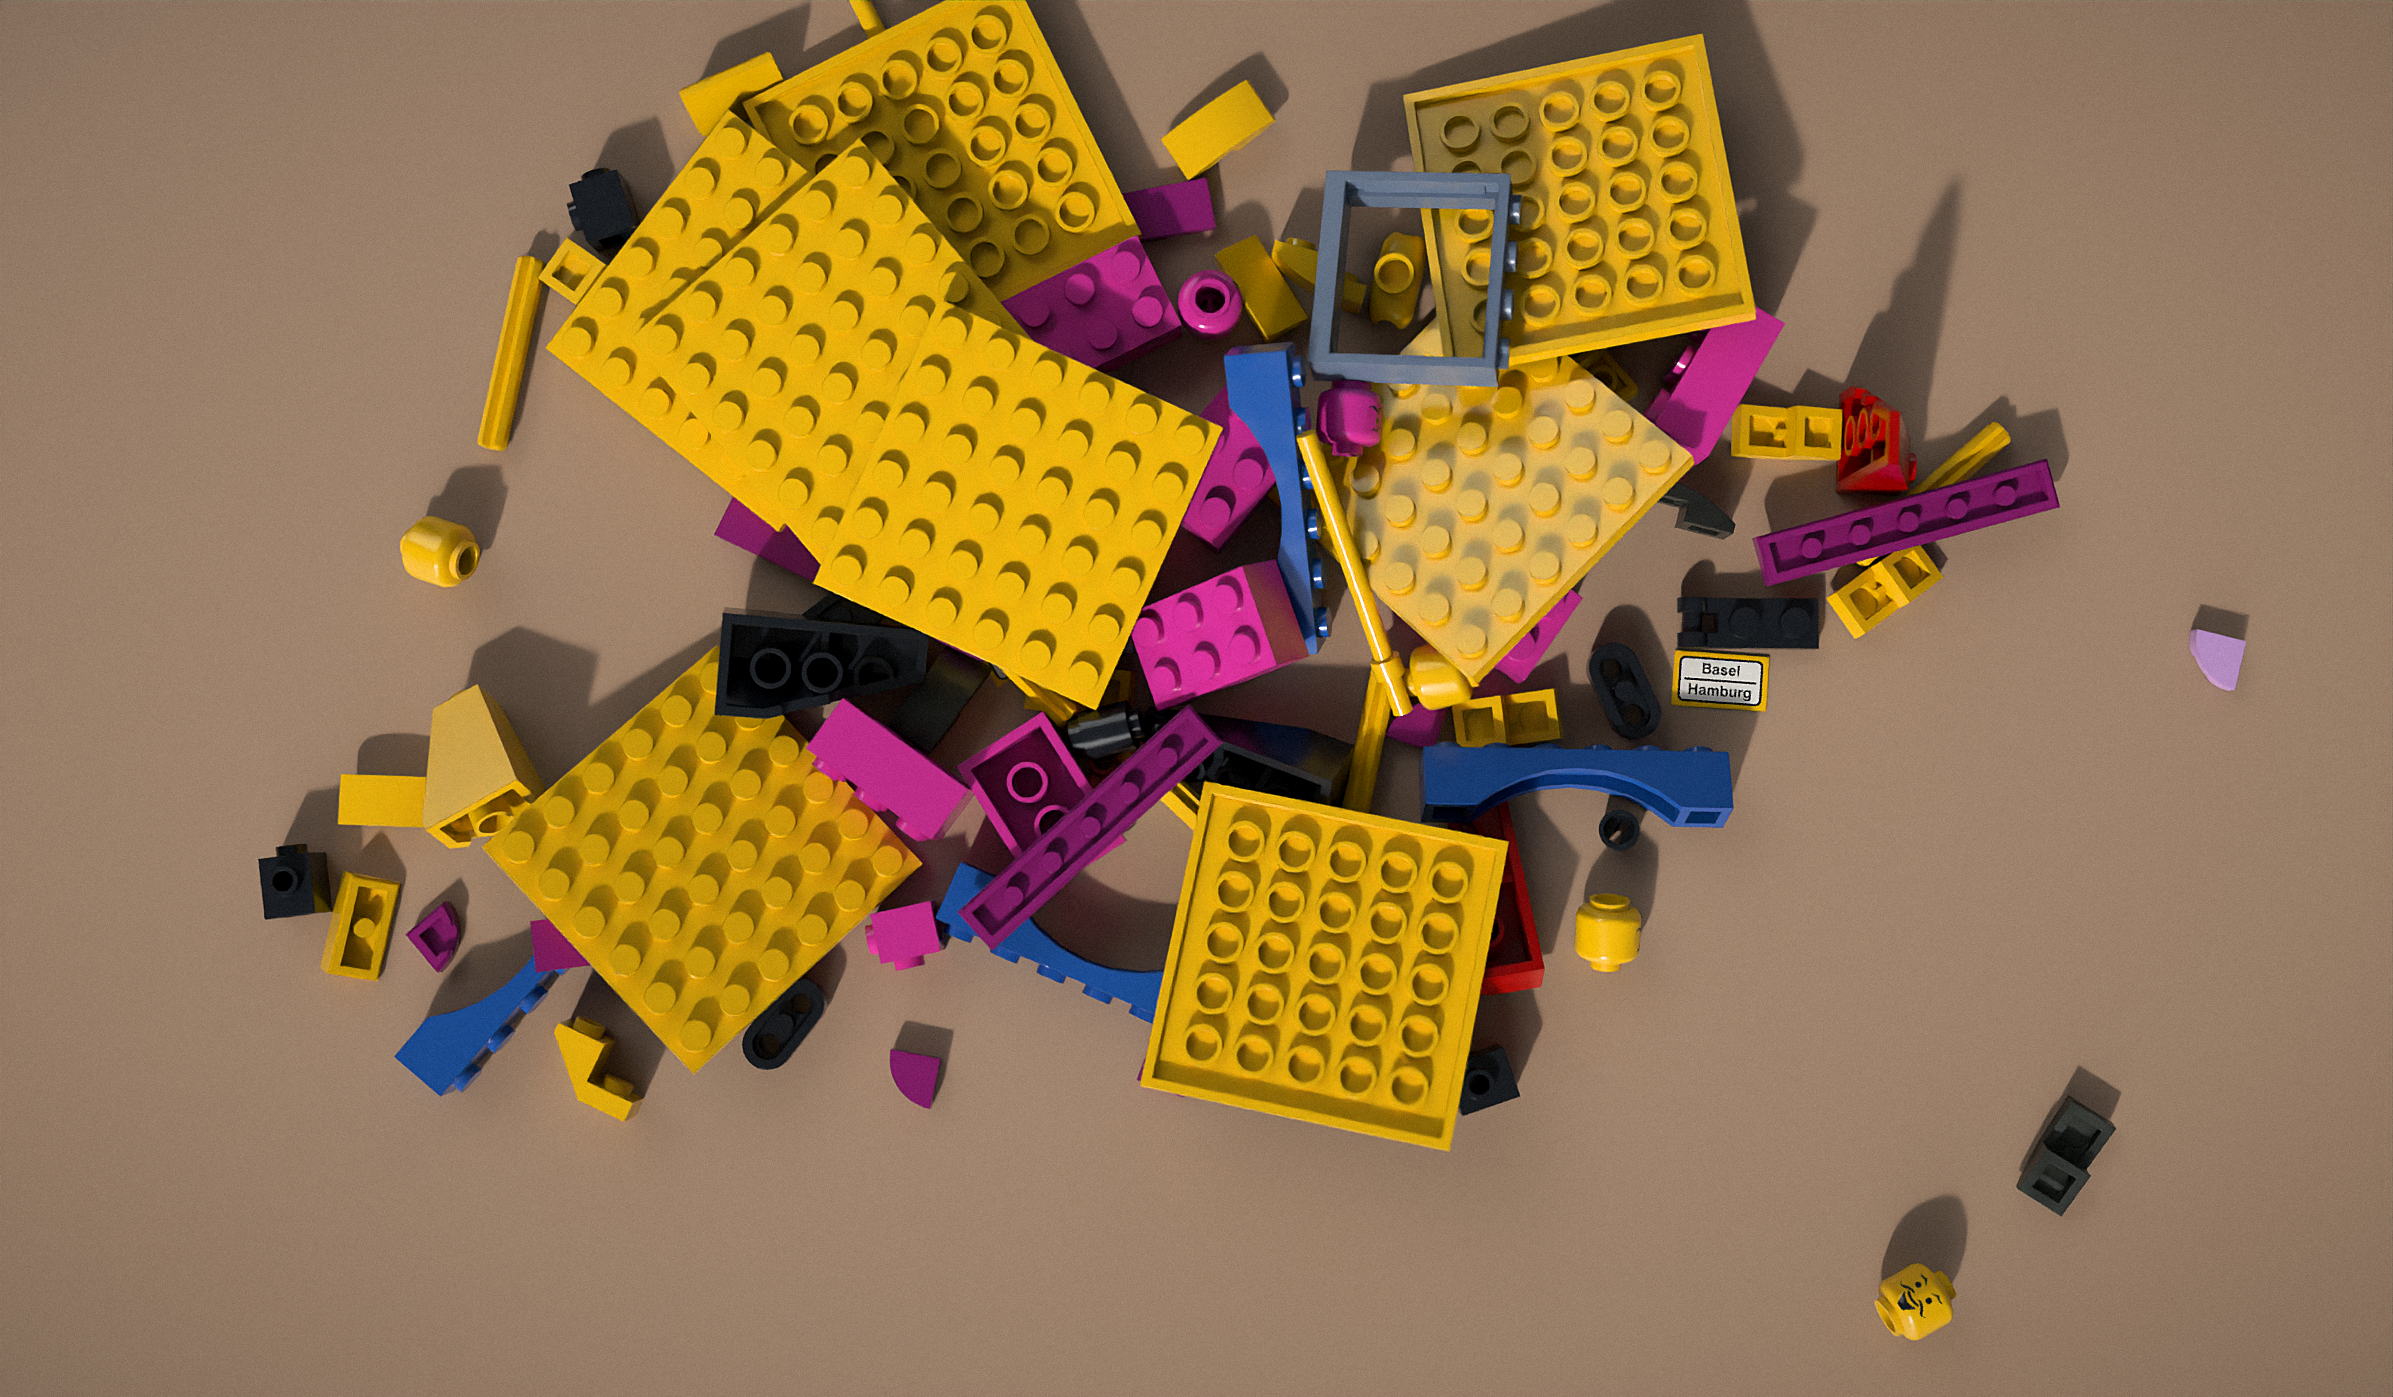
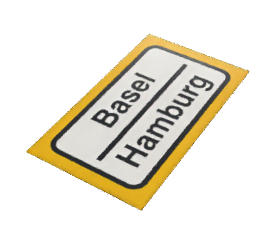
M1675 650L1671 705L1766 712L1769 657Z

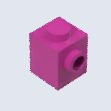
M936 900L870 914L872 924L865 926L870 954H879L880 964L894 962L895 970L899 971L925 965L924 955L945 950L940 920L936 919L938 913Z

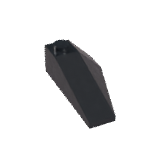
M725 607L722 615L714 715L769 719L805 708L828 705L831 702L842 700V698L866 696L925 682L929 635L908 627Z

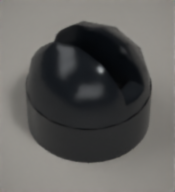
M1620 809L1613 810L1601 819L1599 835L1604 845L1609 849L1619 852L1626 851L1638 842L1640 826L1636 817L1630 812ZM1622 820L1630 823V826L1617 845L1610 840L1617 832Z

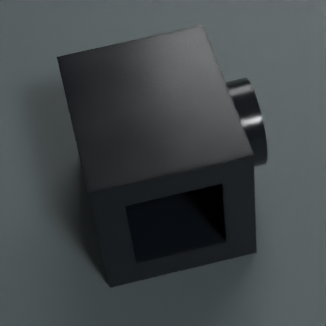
M609 168L593 169L584 173L581 176V181L569 184L574 201L567 203V209L572 224L577 232L583 230L586 241L597 252L624 245L641 224L629 184L617 169L612 171Z
M294 844L275 847L276 857L258 859L265 920L332 912L326 852H308L307 844Z
M1495 1044L1468 1054L1458 1112L1462 1116L1520 1097L1504 1047Z

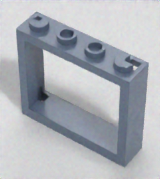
M1326 171L1308 352V365L1314 381L1348 380L1369 383L1498 387L1499 370L1508 369L1510 362V338H1502L1503 321H1512L1514 313V289H1506L1507 272H1516L1518 264V241H1510L1511 224L1520 225L1522 213V195H1513L1511 174ZM1351 207L1495 210L1482 358L1337 353Z

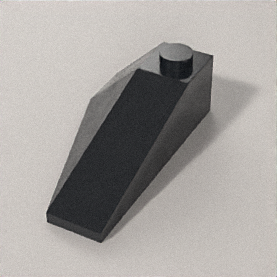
M1149 706L1144 718L1146 737L1142 738V742L1145 744L1180 711L1172 709L1157 711L1156 707ZM1197 713L1223 743L1184 778L1188 782L1195 783L1201 781L1204 783L1206 781L1339 807L1348 783L1355 745L1309 728Z

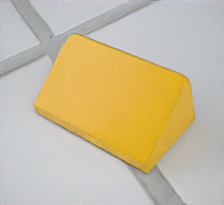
M765 52L681 88L679 95L699 133L702 136H708L727 110H730L743 121L748 119L749 116L742 102L785 80L771 52Z
M1256 234L1214 254V263L1218 270L1229 275L1238 284L1243 296L1242 308L1265 344H1269L1308 319L1305 311Z
M342 871L320 967L324 972L372 981L379 980L400 882Z

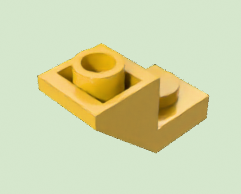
M577 1016L575 1021L569 1019L559 1022L554 1030V1034L578 1101L623 1122L635 1117L644 1098L632 1093L634 1085L610 1074H606L604 1079L599 1077L616 1040L603 1034L606 1028L602 1024L583 1016Z

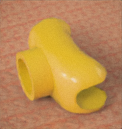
M1395 231L1384 240L1374 269L1368 305L1369 316L1374 324L1377 325L1379 321L1387 320L1401 330L1407 327L1413 319L1428 255L1426 241L1423 237L1419 235H1405Z

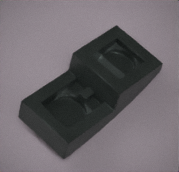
M1676 482L1657 501V503L1679 508L1675 528L1722 540L1734 533L1736 524L1725 512L1709 499L1680 482Z
M946 646L926 672L925 682L916 685L888 727L927 756H930L956 723L961 711L990 676L992 668L984 662Z
M2068 1096L2032 1152L2018 1180L2017 1189L2062 1217L2091 1177L2087 1168L2114 1133L2116 1127L2111 1121Z

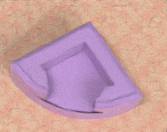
M2199 629L2191 630L2189 640L2192 656H2195L2200 669L2207 676V680L2221 689L2227 691L2235 690L2246 641Z

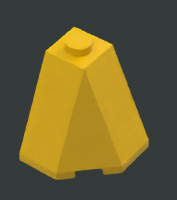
M478 684L455 693L449 700L433 708L422 820L425 830L449 849L469 847L472 842L471 838L496 835L547 791L501 705Z

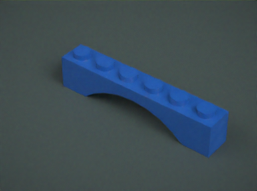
M1295 342L1233 347L1224 355L1229 407L1249 427L1263 448L1275 475L1282 506V537L1277 565L1308 653L1318 654L1326 641V637H1331L1332 617L1330 608L1322 607L1321 588H1326L1327 585L1325 559L1317 558L1315 539H1320L1322 534L1321 514L1319 508H1312L1310 489L1314 488L1296 439L1298 434L1311 430L1310 411L1308 407H1301L1299 387H1305L1306 384L1305 361L1302 355L1296 356Z
M1440 742L1432 747L1424 746L1419 764L1420 823H1472L1491 808L1514 797L1540 790L1562 788L1600 791L1627 799L1653 812L1672 827L1723 828L1734 808L1729 752H1713L1711 748L1704 746L1690 747L1684 751H1663L1662 748L1653 745L1640 746L1634 750H1612L1610 746L1601 744L1590 745L1584 749H1562L1561 746L1556 744H1540L1533 748H1512L1505 743H1490L1483 747H1461V745L1454 742Z
M960 862L936 916V919L946 923L943 932L968 943L972 942L974 936L979 937L959 915L958 911L995 879L997 875L967 862ZM1032 916L994 950L990 949L989 951L1013 963H1018L1020 956L1039 964L1036 970L1038 974L1058 983L1064 984L1067 976L1084 983L1085 987L1082 993L1101 1002L1110 1004L1113 997L1132 1005L1129 1010L1130 1014L1153 1024L1164 969L1148 971L1113 968L1088 960L1061 945L1042 929Z
M533 954L526 966L505 986L482 1001L457 1011L427 1017L394 1057L439 1096L454 1092L456 1089L461 1093L464 1092L481 1074L483 1069L477 1064L489 1050L496 1054L515 1034L516 1030L511 1025L523 1011L528 1015L531 1014L547 997L549 991L544 986L557 972L563 976L571 968L536 972Z

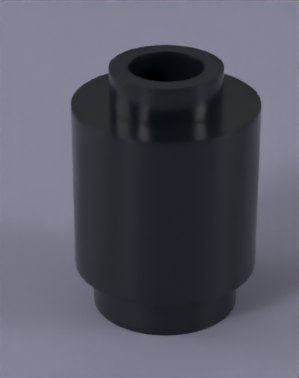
M1124 700L1097 707L1096 710L1080 711L1077 718L1068 720V733L1075 756L1078 759L1088 757L1091 761L1138 750L1140 738L1146 737V726L1140 708L1132 709L1129 702Z

